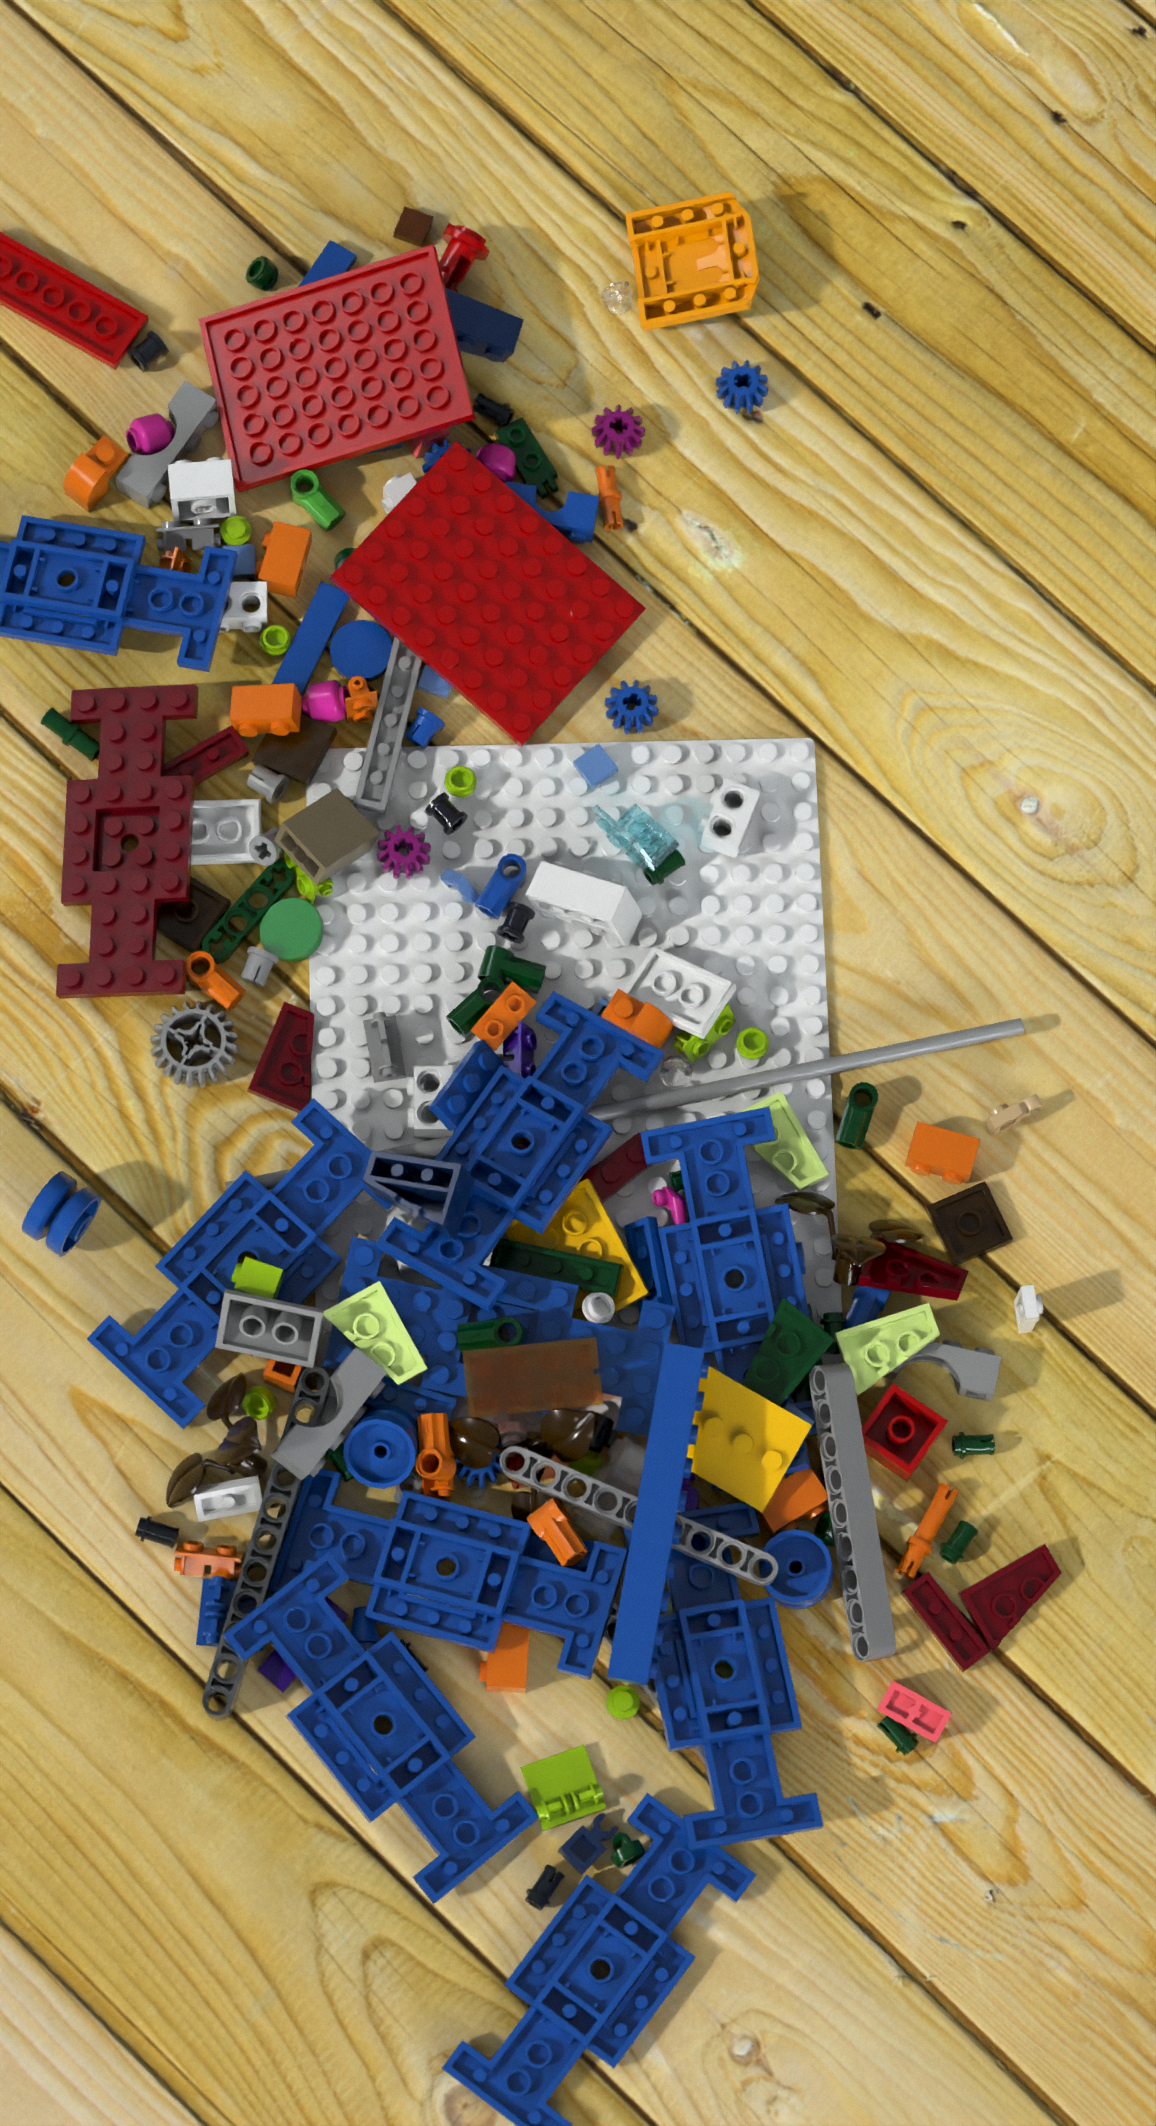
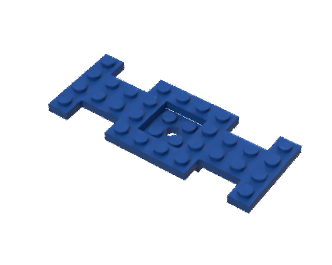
M22 515L16 539H12L11 543L0 541V637L117 656L124 627L183 637L177 658L178 667L209 672L238 558L237 551L205 546L199 574L140 565L146 543L144 535ZM66 574L74 575L75 581L72 585L68 587L59 585V580L62 576Z
M555 991L551 993L537 1013L536 1022L560 1034V1037L532 1076L528 1075L525 1079L501 1065L435 1158L437 1161L462 1164L475 1180L456 1241L427 1225L423 1232H420L394 1217L376 1242L379 1250L490 1312L507 1287V1281L483 1268V1263L514 1219L542 1235L612 1134L611 1126L588 1114L618 1068H621L647 1083L664 1059V1052ZM526 1138L531 1144L526 1149H516L512 1145L515 1139Z
M314 1098L291 1121L314 1146L271 1191H268L245 1170L158 1262L155 1267L178 1290L133 1337L109 1315L87 1338L95 1348L183 1430L207 1406L183 1382L215 1349L225 1289L236 1291L234 1289L236 1283L231 1282L240 1257L245 1253H253L258 1261L283 1269L285 1275L276 1300L301 1305L343 1261L319 1237L364 1190L387 1212L393 1207L390 1203L377 1197L363 1181L372 1151Z
M770 1107L640 1132L647 1166L679 1160L690 1222L658 1228L672 1305L676 1306L674 1316L679 1343L684 1346L705 1349L704 1355L715 1353L718 1371L741 1384L745 1380L783 1297L810 1318L789 1205L785 1203L759 1209L755 1208L744 1147L776 1141ZM737 1270L744 1275V1282L740 1287L730 1288L726 1285L725 1278L730 1271ZM790 1394L781 1405L784 1408L789 1402L815 1421L812 1400L793 1404ZM816 1422L807 1436L817 1434Z
M357 1237L351 1238L337 1304L380 1281L419 1353L427 1355L425 1364L428 1369L423 1372L421 1388L546 1415L552 1410L557 1385L572 1386L622 1397L615 1430L648 1437L665 1342L669 1343L676 1306L643 1299L637 1332L572 1318L579 1285L482 1265L483 1268L507 1281V1287L490 1312L444 1286L440 1290L378 1276L383 1251L377 1248L376 1241ZM511 1317L521 1322L525 1328V1339L516 1348L460 1353L457 1324ZM333 1324L323 1366L337 1369L347 1355L357 1346ZM507 1324L503 1328L508 1330L510 1342L516 1338L517 1328L514 1324Z
M321 1468L314 1477L310 1474L305 1477L269 1588L271 1594L278 1592L329 1551L350 1577L349 1581L373 1587L364 1614L366 1620L492 1654L495 1652L503 1622L564 1638L565 1643L557 1666L558 1672L591 1680L628 1557V1549L595 1541L587 1570L582 1572L524 1556L532 1531V1527L527 1522L406 1490L403 1491L395 1518L387 1520L334 1505L342 1480L341 1473ZM445 1560H451L456 1563V1569L450 1576H442L438 1573V1566Z
M745 1502L677 1513L684 1518L733 1539L754 1537L760 1533L755 1508ZM622 1527L626 1548L629 1552L632 1531ZM697 1534L692 1538L691 1546L696 1551H705L710 1546V1540L704 1534ZM671 1548L670 1557L676 1558L673 1579L667 1577L666 1579L674 1613L660 1615L658 1624L665 1625L661 1646H654L653 1658L659 1659L654 1684L668 1752L702 1747L715 1809L683 1816L682 1820L689 1852L821 1829L823 1821L816 1793L783 1798L770 1735L796 1731L802 1727L774 1597L744 1601V1598L741 1599L735 1575ZM727 1548L722 1553V1559L725 1563L734 1565L731 1550ZM720 1662L729 1664L733 1671L732 1676L728 1679L720 1678L715 1673V1665Z
M328 1551L224 1633L222 1637L242 1662L246 1661L268 1642L272 1644L311 1694V1696L285 1716L369 1823L394 1803H397L438 1855L412 1877L430 1901L435 1904L539 1817L519 1791L514 1793L494 1811L488 1807L450 1759L475 1739L476 1736L392 1631L367 1651L363 1649L324 1599L350 1578ZM386 1716L390 1719L392 1729L388 1734L383 1735L376 1732L374 1729L376 1717Z
M648 1793L629 1816L627 1822L652 1840L653 1843L615 1894L610 1893L586 1874L511 1974L504 1986L531 2007L493 2058L489 2061L462 2040L442 2067V2070L515 2126L573 2125L545 2104L585 2049L589 2050L612 2069L616 2067L696 1958L669 1936L706 1885L709 1883L736 1904L756 1877L755 1873L720 1847L689 1852L682 1818ZM602 1960L609 1965L610 1974L607 1978L599 1980L592 1976L590 1967L595 1961Z

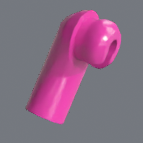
M662 1187V1189H657L653 1192L652 1199L654 1204L660 1207L665 1206L671 1211L673 1225L689 1222L687 1204L681 1195L671 1187Z

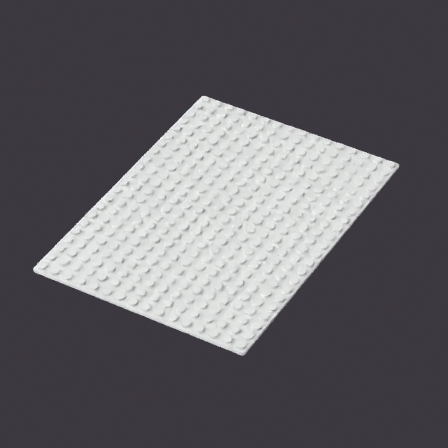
M811 738L524 744L522 747H519L517 744L427 746L425 750L421 747H401L385 814L358 809L366 819L373 823L375 829L380 833L371 851L331 876L330 878L334 884L332 887L333 893L326 897L317 894L312 905L318 910L324 924L321 944L309 956L310 1012L314 1014L311 1053L312 1099L314 1098L371 1151L437 1139L415 1138L414 1128H408V1108H414V1096H407V1077H414V1066H453L454 1073L474 1043L480 1041L474 1033H471L466 1038L459 1035L452 1028L446 1016L478 988V984L481 981L477 976L486 948L490 945L505 948L511 951L515 957L546 966V972L539 993L535 994L525 991L537 1003L521 1020L534 1030L537 1037V1048L534 1050L536 1069L560 1037V1034L536 1022L537 1013L551 993L555 991L592 1012L602 996L610 1002L618 989L624 991L653 946L735 982L737 989L731 996L728 1004L736 1022L727 1034L721 1036L710 1047L705 1056L699 1058L691 1066L684 1051L680 1054L672 1046L675 1042L674 1037L682 1031V1029L673 1026L672 1034L661 1050L664 1052V1059L649 1081L646 1083L627 1071L618 1068L593 1106L830 1057L815 743ZM597 744H600L618 767V772L591 789L573 766V761ZM330 748L310 785H306V807L336 788L354 804L367 748ZM465 766L474 772L477 784L474 792L469 796L463 798L454 797L446 790L445 776L453 767ZM725 778L761 792L759 804L737 858L700 845L702 834L697 833L703 816H710L713 809L709 802L714 788H721ZM446 792L449 796V801L459 812L464 811L468 815L464 824L450 835L444 833V827L433 816H428L425 813V809L430 802ZM734 798L725 801L726 805L731 808H738L742 805L739 800ZM398 824L401 825L403 832H407L409 826L412 825L415 828L414 835L423 832L425 834L424 842L431 845V851L427 853L430 856V863L422 864L423 873L421 875L412 870V878L410 880L406 879L405 873H401L398 879L393 878V870L384 872L382 870L384 862L377 861V853L381 851L377 848L378 841L386 840L384 837L386 830L396 834V826ZM725 827L714 829V832L719 836L730 834V831ZM673 848H676L683 856L686 865L665 877L664 883L661 885L658 883L654 886L651 885L643 873L646 864L649 861L654 863ZM405 849L399 850L402 856L408 855ZM516 854L522 857L526 863V880L518 888L511 901L524 904L536 913L526 926L523 933L525 937L523 943L518 944L508 941L496 932L506 919L509 912L507 907L499 920L490 918L475 907V903L471 904L461 899L463 896L455 886L449 889L440 879V875L447 868L459 872L466 877L480 895L498 868L499 860L503 856ZM544 861L553 864L555 861L561 862L573 871L581 873L582 870H586L596 874L599 879L608 882L610 879H616L626 884L630 894L643 913L628 948L618 944V937L602 930L599 936L590 932L592 926L576 920H573L571 924L534 908L526 896V892L540 862ZM509 866L503 871L510 878L518 876L521 872L515 866ZM487 990L483 996L487 1000L493 1001L500 994L495 990ZM385 1012L386 1017L396 1016L406 1078L374 1083L363 1020L373 1019L374 1013ZM750 1027L761 1029L769 1040L766 1054L756 1060L742 1057L736 1048L738 1035L741 1031ZM503 1043L494 1051L503 1062L514 1060V1056H503ZM831 1074L602 1121L612 1127V1134L586 1172L638 1132L738 1113L782 1091L829 1173L828 1178L803 1191L823 1195L835 1203V1208L830 1210L833 1212L836 1234H838ZM429 1080L424 1082L421 1087L427 1092H434L439 1088V1085L435 1081ZM427 1112L422 1116V1120L429 1124L439 1120L433 1112ZM524 1138L515 1139L512 1145L517 1149L519 1144H525ZM749 1146L744 1147L756 1209L780 1205V1202L775 1203V1199L787 1193L799 1192ZM437 1155L426 1157L425 1159L435 1160ZM679 1160L652 1165L603 1203L627 1250L625 1225L647 1216L657 1217L658 1228L673 1225L671 1211L665 1206H656L652 1195L655 1190L662 1189V1187H671L674 1190V1187L671 1185L669 1172L681 1170ZM363 1190L319 1237L343 1261L315 1289L316 1308L326 1311L337 1305L340 1292L338 1282L341 1275L344 1274V1261L348 1255L352 1237H358L361 1234L377 1242L394 1217L404 1223H408L414 1217L395 1206L387 1212ZM685 1190L677 1192L686 1201ZM789 1209L795 1242H802L806 1274L802 1275L807 1304L810 1303L814 1322L824 1330L823 1325L820 1324L824 1313H842L841 1284L833 1281L836 1261L831 1259L832 1245L828 1219L823 1214L806 1215ZM505 1232L501 1238L509 1240ZM492 1252L483 1265L489 1266ZM388 1254L380 1266L378 1274L380 1277L442 1290L441 1284L418 1271L399 1276L395 1260ZM737 1270L730 1271L725 1278V1283L730 1288H738L744 1282V1275ZM638 1302L614 1314L612 1319L604 1325L637 1332L640 1318ZM324 1316L317 1349V1366L323 1368L328 1373L330 1379L336 1369L324 1367L323 1364L332 1323ZM674 1316L669 1343L680 1345ZM502 1328L501 1337L505 1342H509L510 1334L507 1329ZM831 1352V1354L822 1355L823 1365L844 1363L841 1354H833ZM715 1353L705 1354L704 1358L710 1359L709 1366L718 1370ZM420 1354L426 1363L427 1355ZM423 1372L409 1379L406 1383L420 1387ZM317 1377L318 1391L324 1385V1381ZM331 1380L330 1393L320 1426L331 1421L337 1408V1394ZM558 1384L552 1410L567 1408L579 1411H594L612 1419L615 1422L612 1429L615 1430L622 1397ZM434 1391L457 1399L452 1420L460 1417H476L492 1423L497 1429L498 1425L503 1422L518 1421L524 1425V1429L528 1433H539L541 1420L545 1416L544 1414L507 1406H495L466 1397ZM793 1391L791 1393L792 1402L794 1404L796 1403V1399ZM350 1422L342 1431L346 1435L345 1438L348 1437L353 1427Z

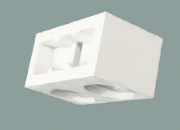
M231 582L226 603L227 610L224 611L219 633L228 632L229 629H242L245 632L253 633L268 627L267 582ZM249 604H255L259 607L257 611L252 613L244 610Z
M725 778L722 787H715L709 805H712L713 809L710 816L704 815L697 833L702 834L700 845L737 858L759 804L761 792ZM734 798L739 800L742 805L738 808H731L726 805L725 801ZM725 827L730 831V834L719 836L714 832V829Z
M414 1066V1077H407V1096H414V1108H408V1128H414L415 1138H442L451 1136L454 1133V1129L449 1131L440 1120L432 1124L422 1120V1116L425 1113L432 1112L428 1107L453 1074V1066ZM431 1080L435 1081L439 1088L434 1092H427L421 1086L424 1082Z

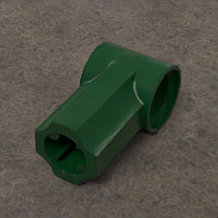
M490 945L486 948L477 978L481 981L486 977H497L505 985H509L513 981L521 989L538 994L543 983L546 966L515 957L511 951L505 948Z
M492 976L481 980L478 988L446 1016L452 1028L464 1038L472 1033L470 1031L472 1027L496 1001L484 998V992L495 990L501 995L506 989L505 984L499 978Z
M861 1082L852 1087L847 1097L846 1106L834 1140L835 1143L845 1148L861 1151L874 1108L878 1101V1093L873 1085ZM858 1093H864L870 1098L871 1104L865 1107L856 1104L854 1096Z
M511 1317L457 1324L460 1353L502 1348L513 1349L523 1343L526 1334L522 1323ZM507 1324H514L517 1328V1336L513 1341L505 1342L501 1337V1330Z

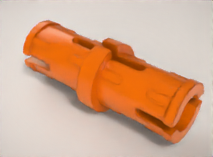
M602 465L595 469V474L597 475L599 488L597 496H599V505L602 508L603 526L605 530L611 531V525L613 524V530H618L624 526L620 509L622 495L617 489L615 466L608 465V471H606L605 465Z

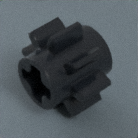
M595 1412V1433L589 1450L601 1453L604 1446L611 1449L618 1432L612 1429L615 1424L612 1419Z

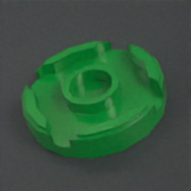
M298 898L282 899L271 905L263 915L259 926L260 940L265 949L279 957V960L302 961L312 955L320 946L323 938L321 936L324 929L323 920L318 910L306 900Z

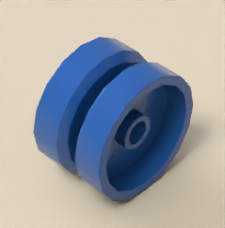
M63 1171L58 1172L35 1198L24 1218L21 1228L22 1232L36 1241L46 1237V1247L60 1257L65 1256L77 1244L93 1221L101 1203V1196L88 1187L77 1191L76 1179Z
M381 1404L368 1408L353 1425L344 1442L343 1458L348 1471L357 1481L372 1488L386 1489L400 1484L411 1473L416 1458L420 1453L418 1422L409 1412L398 1406Z
M794 1529L780 1532L767 1542L762 1551L773 1556L778 1564L775 1580L771 1584L763 1586L768 1595L774 1597L775 1602L781 1606L796 1610L812 1607L823 1600L832 1587L834 1569L830 1552L822 1540L810 1532ZM759 1561L760 1578H767L773 1571L772 1566L767 1561ZM798 1564L802 1565V1570L799 1573L794 1574L790 1571V1567L796 1568Z

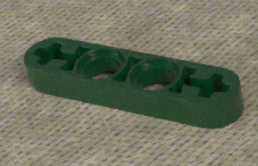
M276 861L268 866L202 941V951L209 953L216 964L224 963L261 923L263 915L270 906L280 901L294 884L292 868H289L283 861ZM283 871L286 872V881L279 880L273 886V892L276 894L273 895L268 889L274 882L273 873L281 874ZM256 893L264 894L268 898L267 904L262 908L253 907L249 902L252 895ZM234 917H242L247 921V926L240 932H234L228 926L230 920ZM224 930L225 934L229 937L222 944L224 952L216 951L212 954L210 944H219L224 938L223 933L220 931Z

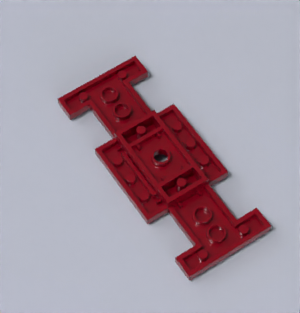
M196 684L72 690L71 722L73 724L76 722L79 724L101 723L98 779L67 780L61 903L64 906L92 905L89 963L57 965L56 996L59 999L185 994L187 963L183 959L155 960L158 907H161V903L189 902L195 779L192 775L164 776L166 720L197 719L199 688ZM128 839H139V845L134 851H124V844Z

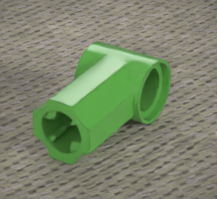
M306 469L294 473L290 482L292 501L302 506L325 532L332 530L346 516L345 510L322 487L315 473ZM305 483L310 485L312 490L303 493L297 490L296 487Z

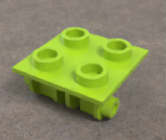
M584 1744L520 1767L543 1831L607 1809L601 1786L596 1780Z

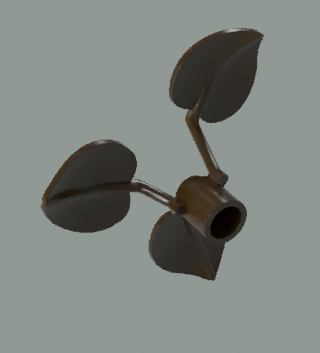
M806 1191L787 1193L775 1199V1203H788L789 1209L806 1215L823 1214L827 1217L832 1245L831 1259L836 1261L833 1281L841 1285H857L861 1266L865 1265L868 1260L885 1253L886 1246L879 1242L878 1239L882 1238L891 1243H907L924 1238V1234L917 1232L910 1226L892 1220H876L869 1223L868 1229L874 1232L870 1237H857L844 1233L836 1234L834 1216L830 1210L835 1208V1203L831 1199Z
M240 1372L223 1383L212 1395L207 1406L208 1418L212 1421L221 1418L229 1430L227 1436L216 1450L215 1461L210 1459L203 1460L201 1454L194 1453L185 1458L176 1467L170 1477L166 1491V1503L169 1508L173 1504L179 1503L191 1496L200 1487L205 1477L206 1467L219 1468L229 1472L231 1475L238 1472L245 1478L258 1475L259 1479L266 1471L267 1460L257 1454V1452L262 1451V1447L259 1442L255 1419L246 1416L233 1425L229 1420V1414L235 1412L240 1407L246 1393V1376L244 1373Z
M567 1408L551 1410L541 1420L540 1432L534 1439L526 1438L524 1441L502 1448L496 1447L500 1442L501 1435L492 1423L476 1417H460L448 1422L450 1446L456 1458L463 1465L473 1469L489 1466L494 1459V1453L501 1455L505 1449L511 1446L527 1447L529 1451L548 1459L556 1455L563 1462H575L580 1460L591 1446L595 1433V1412ZM542 1468L537 1473L536 1478L538 1482H540L545 1468ZM531 1488V1493L526 1491L518 1492L513 1497L511 1503L513 1519L528 1523L527 1517L550 1500L552 1496L540 1491L537 1492L533 1488ZM532 1529L531 1534L537 1535Z

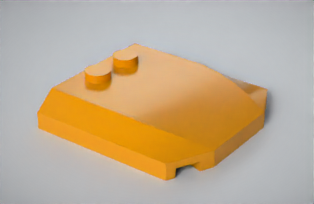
M731 191L625 213L637 282L640 324L643 331L750 309L761 278L753 223L750 215L742 208Z

